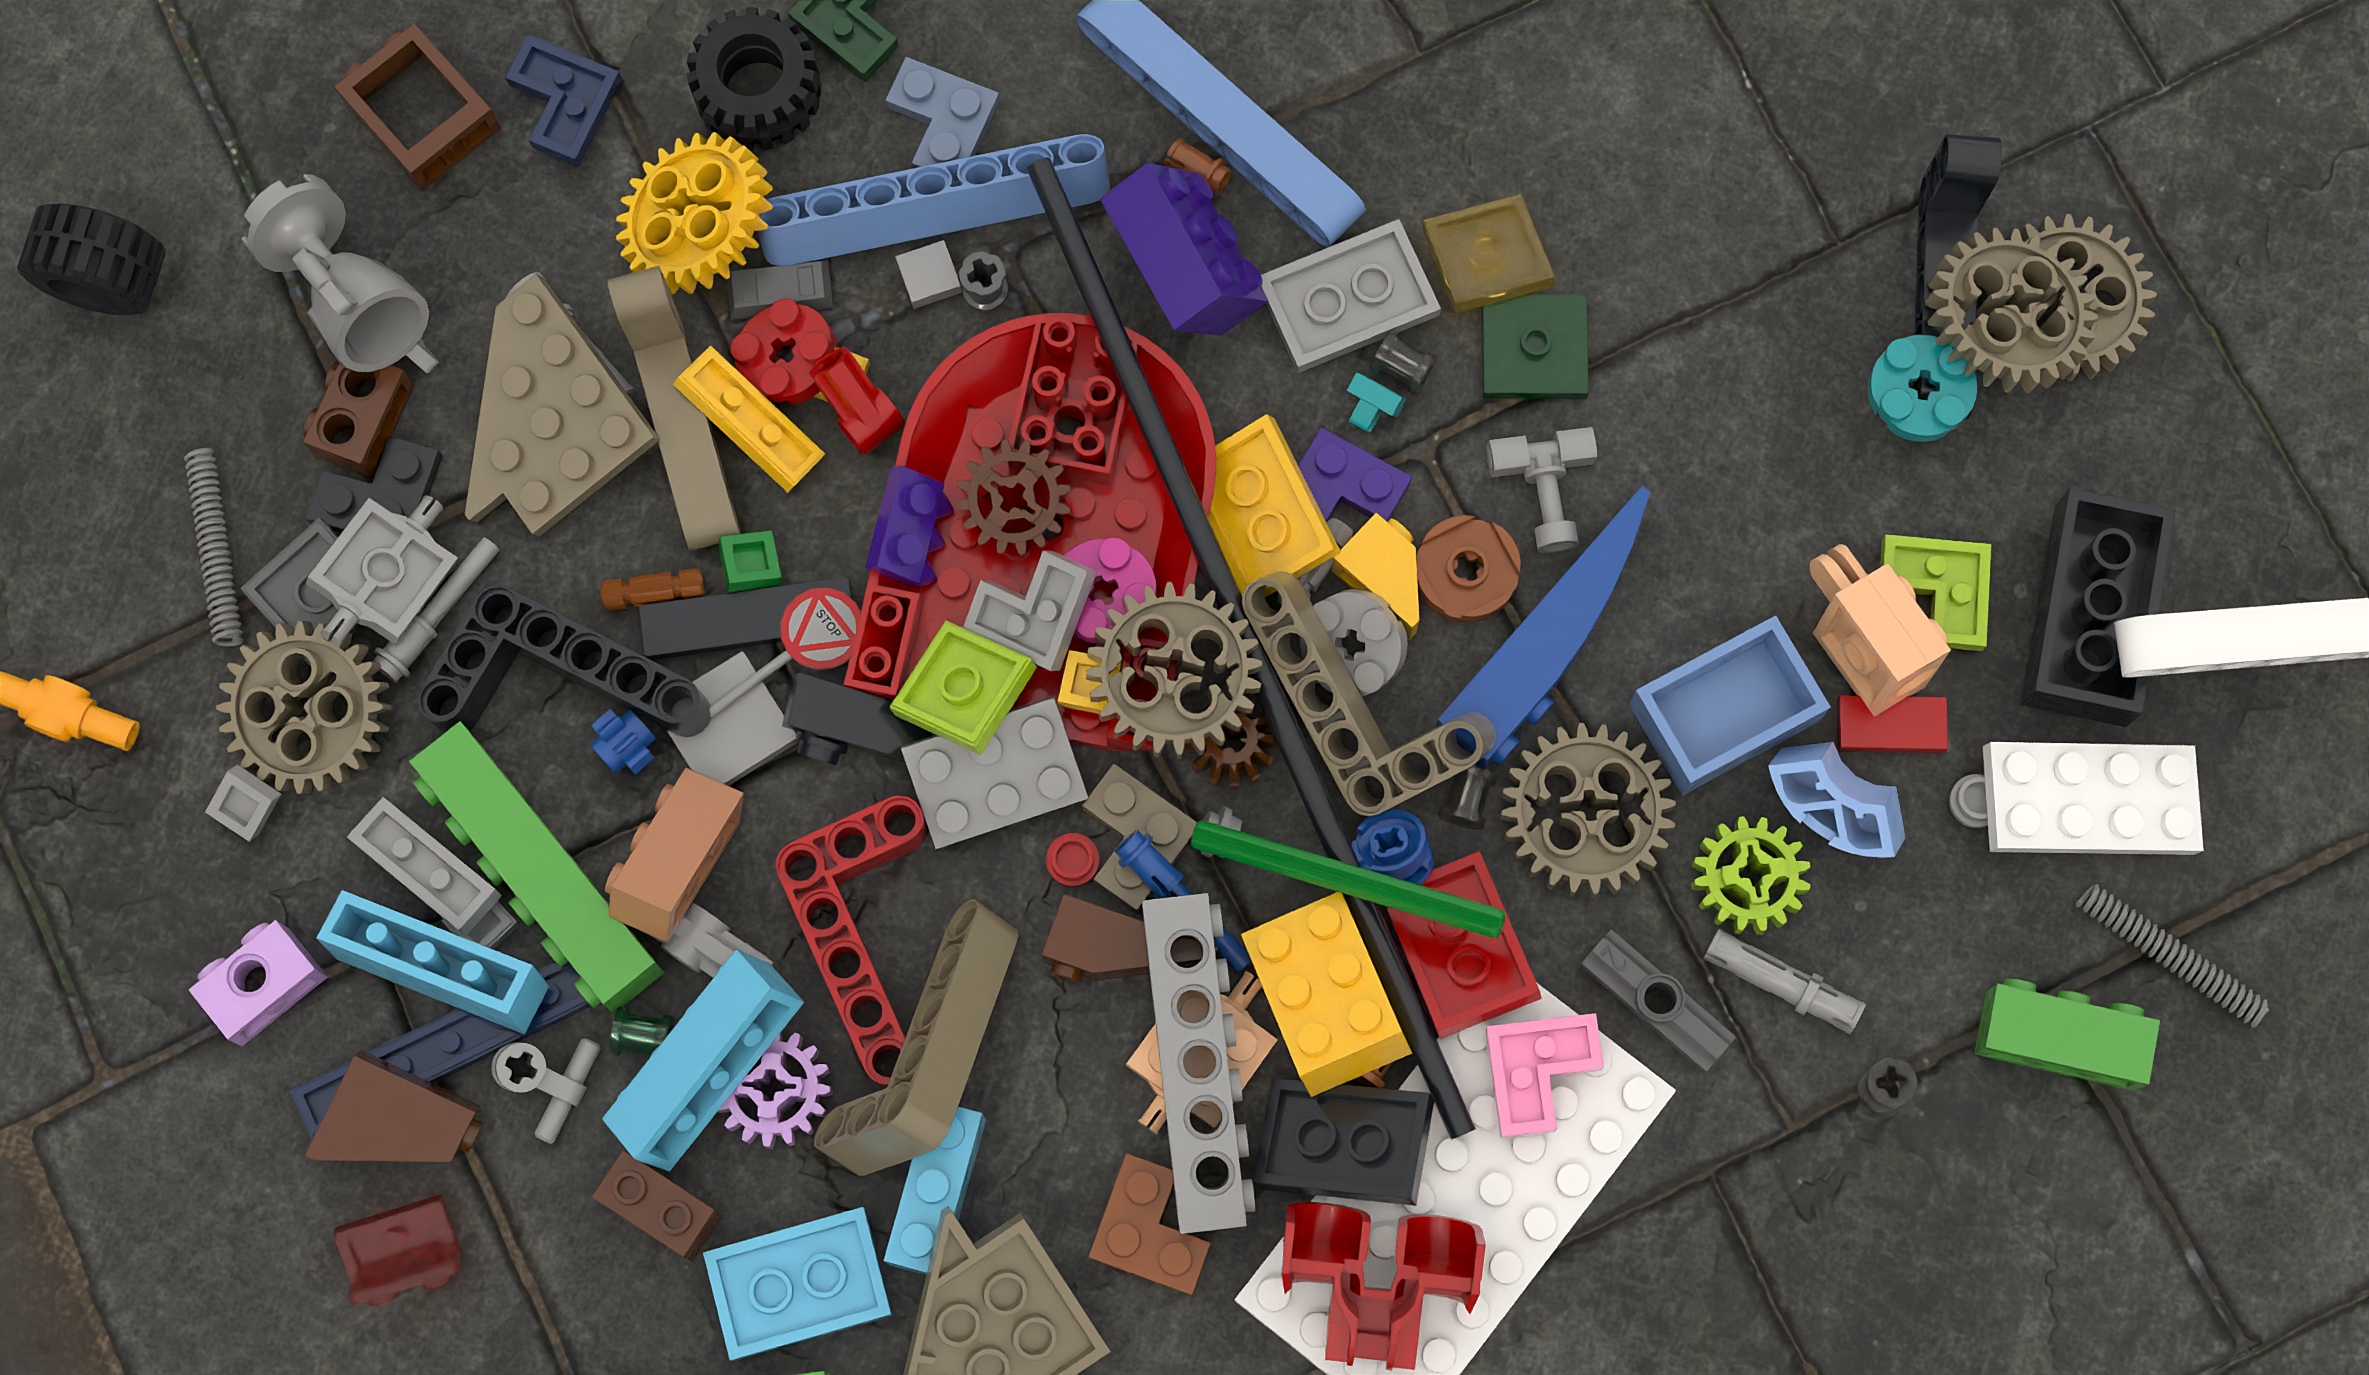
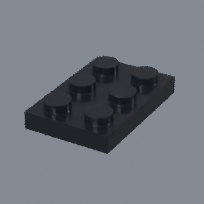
M1272 1078L1252 1183L1261 1190L1416 1206L1435 1100L1430 1093L1351 1085H1338L1311 1097L1302 1081Z

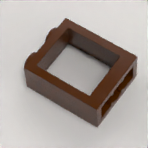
M415 23L405 31L392 34L383 43L380 51L366 62L357 63L350 67L344 73L342 80L334 86L346 107L421 192L501 129L491 108ZM422 56L465 105L407 150L364 101Z

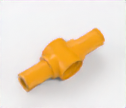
M0 671V705L18 711V716L25 719V726L44 735L69 743L72 737L83 739L86 736L125 751H129L134 745L139 733L140 724L137 721L97 707V701L90 698L91 693L50 675H45L43 681L37 678L27 681Z

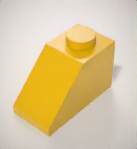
M1375 513L1340 550L1341 553L1333 557L1332 572L1351 589L1370 591L1382 597L1391 605L1388 608L1394 613L1397 621H1402L1407 639L1410 640L1416 634L1419 624L1416 547L1411 544L1413 541L1412 535L1402 524L1392 518L1387 522L1379 514Z

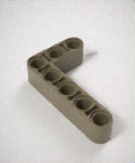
M660 266L608 279L607 283L618 321L634 351L655 432L661 439L658 443L689 550L695 551L719 543L720 536L741 534L710 420L673 385L677 377L693 363V358L678 307Z
M1276 571L1252 581L1246 587L1242 597L1244 612L1342 795L1353 811L1364 816L1380 814L1471 767L1491 752L1496 741L1494 726L1486 716L1477 712L1460 714L1411 741L1390 750L1298 579L1288 572ZM1267 586L1277 589L1281 595L1282 606L1279 611L1270 608L1266 603L1264 594ZM1292 633L1302 636L1306 641L1308 648L1305 658L1297 656L1291 650L1290 636ZM1317 681H1323L1331 688L1333 693L1331 705L1324 704L1317 698L1315 693ZM1342 728L1351 730L1357 736L1359 742L1357 752L1346 749L1340 739ZM1458 728L1466 729L1473 734L1476 740L1475 752H1467L1457 744L1456 731ZM1412 752L1420 753L1426 757L1430 765L1428 776L1420 775L1412 768L1410 762ZM1367 776H1373L1382 783L1384 788L1383 799L1375 798L1367 791L1365 785Z
M975 899L968 900L957 909L946 928L887 1088L831 1110L820 1123L815 1134L814 1146L856 1175L865 1176L927 1154L941 1144L952 1125L1018 939V930Z

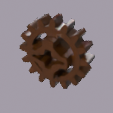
M1006 439L1001 442L1000 454L995 455L987 446L981 449L985 460L982 465L970 460L965 464L967 469L973 474L971 480H958L957 487L968 491V498L957 502L956 507L962 510L970 509L972 516L966 520L963 526L965 529H970L978 525L982 529L977 541L980 545H983L993 537L997 539V553L1003 554L1008 543L1011 542L1016 544V548L1021 555L1026 553L1027 540L1033 539L1041 548L1046 545L1043 534L1046 528L1055 533L1061 531L1062 527L1054 517L1056 513L1069 514L1071 507L1059 502V495L1070 492L1071 485L1058 484L1056 481V477L1064 470L1062 464L1052 468L1045 464L1050 454L1049 450L1044 449L1037 456H1033L1030 454V441L1024 440L1019 451H1012V446L1009 440ZM1006 461L1026 463L1020 473L1015 475L1003 476L992 469L995 465ZM1041 475L1045 478L1049 488L1050 501L1048 509L1038 502L1036 498L1035 483ZM993 481L1009 488L1014 487L1017 483L1022 484L1026 488L1022 497L1028 502L1027 505L1035 510V513L1026 507L1023 509L1018 505L1014 506L1011 510L1005 509L1002 504L1006 497L1000 492L1001 489ZM980 485L991 494L993 510L987 518H985L979 506L978 492ZM1025 518L1036 525L1022 532H1006L1002 530L1008 520Z

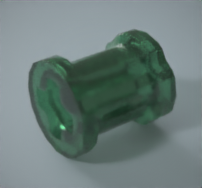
M618 1007L611 1029L610 1054L619 1056L623 1051L651 1056L673 1030L674 1017L666 1014L662 1018L630 1014L627 1007Z

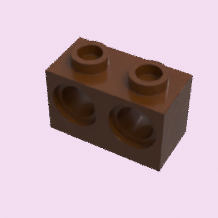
M335 362L327 373L325 379L326 393L319 408H314L305 421L303 429L305 439L303 443L316 458L373 479L389 436L392 437L415 387L404 370L391 365L372 372H356L346 368L341 362ZM366 381H376L375 388L369 395L355 397V391L360 384ZM345 427L355 428L354 434L349 441L343 444H333L334 437L339 430Z
M624 1150L592 1195V1198L692 1262L723 1217V1214L648 1165L635 1160L631 1154Z

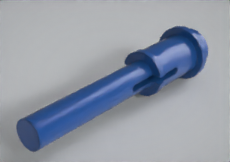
M1137 829L1116 848L1115 853L1121 858L1118 864L1121 867L1128 866L1151 889L1157 899L1164 896L1169 898L1193 895L1180 882L1184 875L1177 871L1151 844L1153 837L1150 834L1144 836ZM1223 926V937H1214V946L1218 947V953L1223 958H1226V961L1238 972L1251 961L1247 950Z

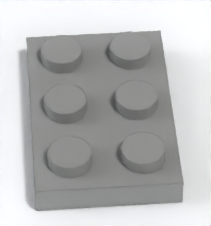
M1399 219L1261 274L1263 284L1260 287L1268 299L1266 305L1297 374L1438 317L1441 312L1440 305Z
M1054 695L1010 709L981 755L936 734L902 745L901 747L935 849L1088 799V793Z

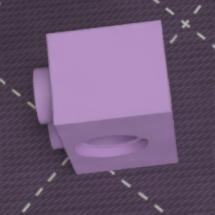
M274 920L270 925L262 923L250 930L242 938L241 944L243 946L227 959L222 957L208 964L198 974L199 982L189 989L190 993L224 1036L240 1046H244L328 978L292 931L277 920ZM257 967H264L266 979L262 987L254 992H247L245 980L249 972Z

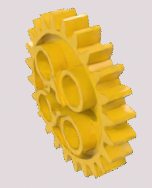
M716 132L711 134L708 141L699 133H695L690 147L678 138L675 142V152L672 154L660 148L658 150L660 162L656 166L648 162L642 164L647 174L643 180L631 178V185L637 189L635 195L621 198V202L629 208V212L616 217V221L625 228L616 236V240L625 246L620 253L621 256L631 264L629 268L633 272L659 265L672 294H675L679 287L688 294H693L697 281L707 289H710L713 285V274L717 272L725 279L730 278L728 265L735 261L744 266L746 260L742 254L745 247L758 248L759 246L758 242L752 237L754 231L768 228V224L759 217L760 214L770 211L773 207L763 197L772 191V186L763 179L768 173L767 170L757 162L758 158L744 145H740L733 137H728L724 140Z

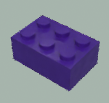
M1146 163L1100 198L1172 328L1176 331L1222 336L1268 302L1260 287L1263 284L1262 277L1257 268L1242 256L1236 245L1238 236L1235 229L1227 219L1218 214L1211 201L1213 198L1212 189L1200 174Z

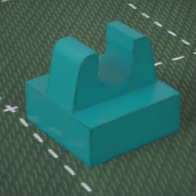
M1357 372L1347 391L1359 397L1360 400L1349 422L1371 433L1383 411L1391 416L1398 417L1408 399Z

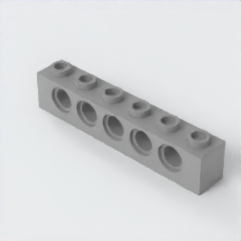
M1208 893L1143 900L1142 909L1179 1232L1184 1234L1247 1226L1245 1213L1256 1212L1252 1179L1241 1180L1239 1158L1249 1157L1246 1125H1235L1233 1102H1241L1243 1098L1239 1068L1229 1069L1226 1047L1236 1046L1233 1014H1222L1220 992L1230 991L1226 958L1216 959L1213 938L1223 937L1220 904L1210 905ZM1191 936L1200 943L1202 957L1196 966L1183 968L1172 960L1170 949L1172 943L1177 938ZM1189 990L1201 992L1209 1004L1207 1015L1197 1023L1184 1021L1177 1012L1179 997ZM1197 1045L1206 1046L1215 1057V1065L1212 1072L1202 1078L1190 1076L1183 1066L1185 1053L1191 1047ZM1201 1101H1211L1221 1111L1220 1124L1215 1130L1208 1133L1198 1132L1190 1124L1189 1116L1191 1109ZM1211 1156L1221 1158L1226 1163L1228 1169L1225 1181L1215 1188L1201 1185L1196 1178L1198 1164L1204 1158Z

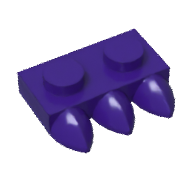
M905 466L890 467L865 568L910 586H925L937 580L935 571L926 560L927 552L939 550L946 545L943 536L934 525L936 518H942L954 512L949 498L943 492V483Z

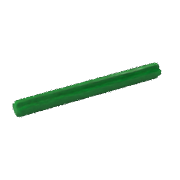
M1203 820L1198 821L1193 830L1191 846L1195 849L1483 936L1498 938L1505 923V912L1502 909Z

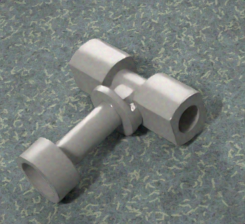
M1593 428L1556 431L1551 441L1527 443L1526 436L1489 440L1486 447V455L1491 478L1524 474L1525 482L1537 485L1543 525L1534 529L1537 551L1539 553H1558L1577 547L1579 540L1576 523L1574 521H1564L1557 480L1566 476V468L1594 464L1597 459V446Z

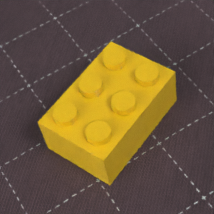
M1341 892L1331 894L1241 934L1298 1074L1311 1097L1412 1054L1357 924Z

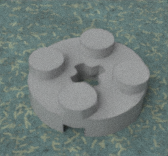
M1349 589L1316 603L1313 607L1359 693L1363 697L1385 687L1400 672L1407 655V634L1402 621H1397L1394 613L1388 608L1391 605L1382 597L1366 590ZM1350 630L1357 631V640L1365 642V650L1356 652L1354 657L1349 655L1347 649L1342 645V638L1347 637ZM1300 636L1302 658H1305L1308 647L1306 641ZM1323 681L1316 682L1332 693L1328 684Z

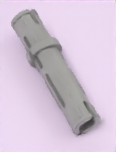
M1720 928L1716 932L1703 958L1707 962L1709 961L1757 987L1794 1005V1011L1804 1016L1808 1012L1833 1024V1026L1845 1031L1849 1035L1855 1028L1866 1006V1003L1822 982L1823 976L1815 972L1810 976L1760 949L1742 942Z

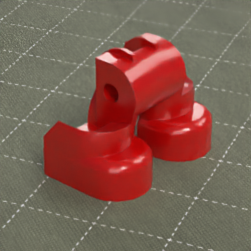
M1298 1202L1290 1204L1286 1211L1280 1276L1285 1294L1292 1288V1283L1313 1282L1332 1284L1327 1321L1325 1360L1347 1362V1366H1353L1354 1358L1386 1361V1370L1392 1371V1368L1415 1370L1423 1295L1439 1296L1459 1301L1464 1304L1468 1313L1471 1314L1480 1295L1486 1247L1483 1231L1479 1225L1466 1220L1440 1215L1414 1214L1401 1216L1398 1219L1395 1246L1397 1269L1391 1288L1388 1289L1365 1286L1363 1263L1366 1261L1371 1227V1216L1367 1212L1331 1203Z

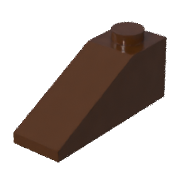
M1065 894L1063 895L1042 953L1044 964L1052 966L1050 970L1051 975L1071 983L1080 984L1082 977L1099 981L1150 974L1143 921ZM1181 936L1174 940L1171 945V958L1180 967H1194L1201 960L1202 947L1197 940ZM1214 946V948H1215V956H1216V959H1217V956H1218V947H1215V946Z

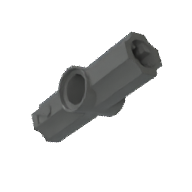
M1612 929L1580 964L1581 968L1632 1011L1633 1017L1639 1024L1653 1029L1704 1074L1736 1038L1734 1034L1688 996L1676 978L1669 974H1663ZM1655 988L1666 992L1671 1001V1010L1665 1014H1655L1650 1011L1644 1001L1645 991Z

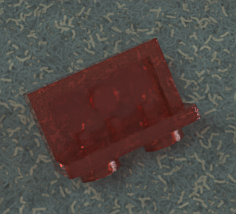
M442 1194L335 1227L333 1233L351 1283L348 1296L353 1306L368 1302L370 1306L381 1305L398 1297L401 1293L400 1291L421 1285L424 1289L441 1286L450 1281L455 1273L459 1272L463 1256L462 1248Z

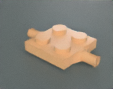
M1247 971L1244 972L1243 977L1228 997L1220 994L1222 1014H1233L1236 1046L1226 1047L1228 1068H1239L1242 1089L1278 1040L1257 1025L1248 1011H1246V1008L1262 987L1260 980L1257 978L1246 994H1242L1254 977V975ZM1186 991L1177 1001V1012L1188 1023H1197L1203 1020L1208 1013V1001L1199 991ZM1155 1023L1126 1063V1066L1145 1079L1157 1095L1141 1119L1138 1120L1140 1124L1146 1127L1159 1110L1160 1114L1148 1129L1157 1135L1166 1121V1111ZM1202 1045L1191 1047L1183 1058L1185 1071L1195 1078L1209 1075L1215 1065V1057L1212 1051ZM1211 1101L1197 1103L1190 1112L1212 1129L1221 1120L1219 1107Z

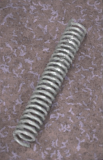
M199 448L189 452L184 457V460L187 462L185 468L188 472L186 475L190 478L188 484L191 486L189 492L192 494L190 499L193 501L191 507L194 511L192 514L196 517L194 523L197 525L195 531L198 533L196 538L199 540L197 544L200 548L198 554L201 556L200 563L203 564L201 570L204 572L202 578L206 580L203 585L207 588L204 593L208 596L206 602L209 604L207 610L210 611L208 617L211 619L209 625L213 628L210 633L214 636L212 642L216 645L236 646L242 644L244 639L239 637L243 633V631L238 629L242 623L237 621L241 616L235 613L239 610V607L234 605L238 602V599L233 597L237 593L233 590L236 584L232 582L235 576L230 574L234 568L228 566L232 560L227 558L231 552L226 550L230 545L225 542L228 539V536L224 534L227 529L223 527L226 521L222 519L225 513L220 511L223 505L219 503L222 500V497L218 495L221 489L217 487L220 482L216 480L219 474L214 472L217 469V466L213 464L216 458L212 456L215 451L211 448ZM232 638V641H218L217 639Z
M2099 884L2092 885L2076 902V908H2078L2090 896L2083 908V913H2085L2098 900L2090 913L2091 918L2095 917L2106 904L2097 918L2098 923L2102 922L2113 909L2105 922V928L2109 927L2121 913L2112 928V933L2117 932L2120 926L2127 920L2119 933L2120 938L2124 937L2135 924L2131 933L2126 938L2127 943L2131 942L2143 928L2139 937L2134 942V948L2139 947L2141 942L2150 933L2147 941L2141 948L2142 953L2146 952L2149 946L2158 938L2148 953L2149 958L2153 957L2165 943L2155 959L2156 963L2160 962L2172 948L2169 956L2163 963V968L2168 967L2180 952L2175 963L2170 968L2171 973L2175 972L2179 965L2187 958L2183 967L2177 973L2178 978L2182 977L2195 962L2191 971L2185 977V983L2190 982L2196 972L2202 967L2199 975L2192 983L2193 988L2197 987L2201 980L2209 973L2207 979L2199 988L2200 993L2205 992L2209 984L2217 977L2213 986L2207 992V998L2212 997L2218 987L2225 981L2221 990L2215 996L2214 1002L2218 1003L2228 989L2231 988L2229 994L2221 1003L2222 1008H2225L2239 992L2236 1000L2229 1007V1013H2233L2240 1002L2247 996L2244 1004L2236 1013V1017L2241 1018L2246 1009L2254 1002L2252 1008L2243 1019L2244 1023H2248L2254 1013L2262 1006L2260 1012L2252 1021L2251 1028H2255L2269 1011L2267 999L2261 1000L2259 994L2253 995V990H2246L2245 984L2238 985L2237 979L2231 980V975H2224L2223 969L2216 970V965H2209L2208 959L2202 960L2201 954L2194 955V949L2187 950V945H2180L2179 939L2172 940V934L2165 935V930H2158L2157 924L2151 925L2150 919L2143 920V915H2136L2135 909L2129 910L2128 904L2121 905V899L2114 900V895H2107L2106 889L2100 890Z

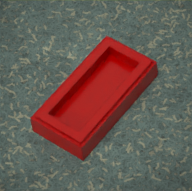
M1840 695L1837 698L1838 751L1945 753L1948 750L1946 697H1906L1874 717L1861 696Z

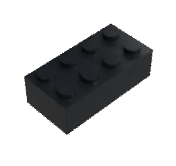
M2069 488L2054 508L2021 700L2022 706L2127 727L2143 713L2148 676H2122L2114 622L2132 617L2159 614L2175 509Z

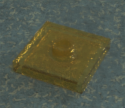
M1521 194L1423 220V233L1455 313L1554 287L1555 276Z

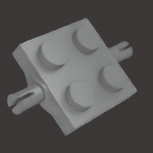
M424 496L411 516L407 518L406 516L391 513L368 498L310 573L306 581L307 586L331 601L338 610L327 626L321 631V635L325 640L328 641L341 625L331 641V644L340 646L353 626L358 623L370 627L396 645L455 566L458 557L438 545L427 531L437 515L443 510L442 505L437 500L426 515H424L433 501L432 497Z

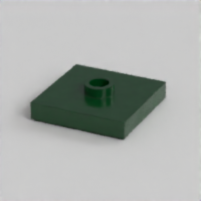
M1483 294V398L1587 399L1589 394L1587 295Z

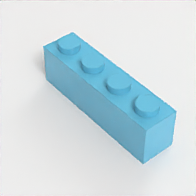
M343 890L316 937L335 959L524 1035L549 988V985L531 964Z
M736 949L727 962L720 967L718 973L696 1001L686 1010L684 1016L662 1044L655 1049L650 1059L627 1088L620 1093L616 1102L602 1120L635 1160L670 1172L803 1005L804 1001L771 964Z

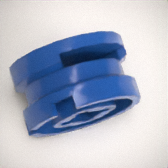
M1392 809L1370 816L1357 828L1358 835L1356 840L1352 841V847L1361 868L1418 885H1422L1428 879L1434 866L1433 851L1428 842L1426 830L1416 816L1407 811Z

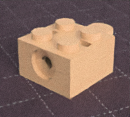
M1843 544L1830 549L1827 555L1821 554L1811 560V576L1830 602L1813 631V635L1856 695L1861 696L1873 716H1877L1904 698L1910 697L1924 689L1951 649L1947 645V637L1942 627L1935 620L1928 619L1916 603L1915 592L1910 583L1904 577L1897 576L1888 563L1867 575L1848 547Z

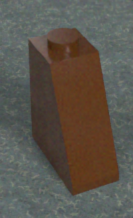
M360 1050L354 1055L304 1156L317 1161L451 1162L458 1149L469 1153L483 1123L474 1119L480 1105Z

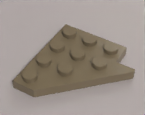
M535 274L495 308L465 516L469 521L478 523L508 499L530 532L541 536L661 439L546 280Z
M949 1206L941 1210L903 1375H1077L1111 1352L1021 1213L973 1244Z

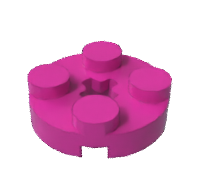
M1120 538L1090 540L1077 545L1064 555L1097 571L1089 594L1095 590L1094 583L1101 580L1106 584L1114 583L1118 587L1112 593L1114 602L1109 605H1105L1101 599L1091 601L1089 596L1087 597L1073 635L1078 640L1082 639L1086 642L1096 643L1097 646H1104L1095 637L1096 627L1113 629L1107 618V611L1109 609L1125 615L1127 612L1124 605V597L1129 595L1138 604L1144 602L1145 586L1148 585L1155 595L1157 594L1155 576L1148 561L1140 552L1128 546ZM1116 641L1118 645L1122 644L1121 641Z

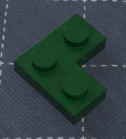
M799 0L788 12L789 18L797 24V27L864 82L899 47L898 39L865 13L876 0Z

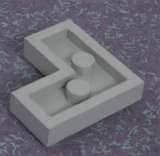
M1043 551L1026 596L991 580H980L963 628L1027 656L1035 664L1049 671H1060L1097 571L1054 551Z

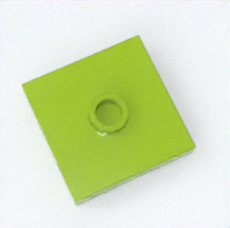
M945 620L889 708L895 716L981 755L1037 666L1031 658Z

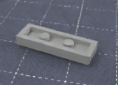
M384 797L380 799L347 836L359 849L465 937L502 896L494 887Z

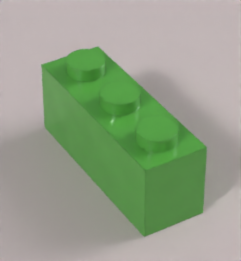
M2004 979L2003 985L1997 983L1985 992L1975 1055L2133 1091L2149 1085L2160 1020L2143 1017L2144 1009L2123 1003H2112L2110 1009L2090 1005L2091 998L2089 996L2071 991H2058L2057 997L2037 993V985L2018 979Z

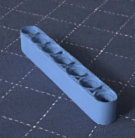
M1092 0L1076 15V22L1082 32L1099 49L1320 245L1330 247L1366 211L1362 200L1344 181L1139 0Z
M1080 134L767 199L773 205L772 209L759 215L768 224L767 229L757 231L763 255L766 261L772 265L790 266L1045 213L1027 172V167L1031 163L1042 158L1051 159L1071 207L1099 201L1110 190L1104 144L1096 136Z

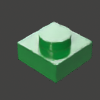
M772 530L720 536L718 549L727 593L780 586L782 577Z

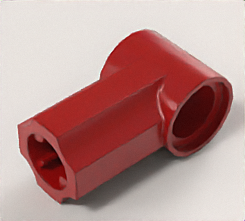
M843 346L837 350L827 352L815 362L814 367L808 372L823 396L839 416L836 419L839 427L863 456L868 455L905 426L906 423L897 408L883 391L874 387L846 347Z

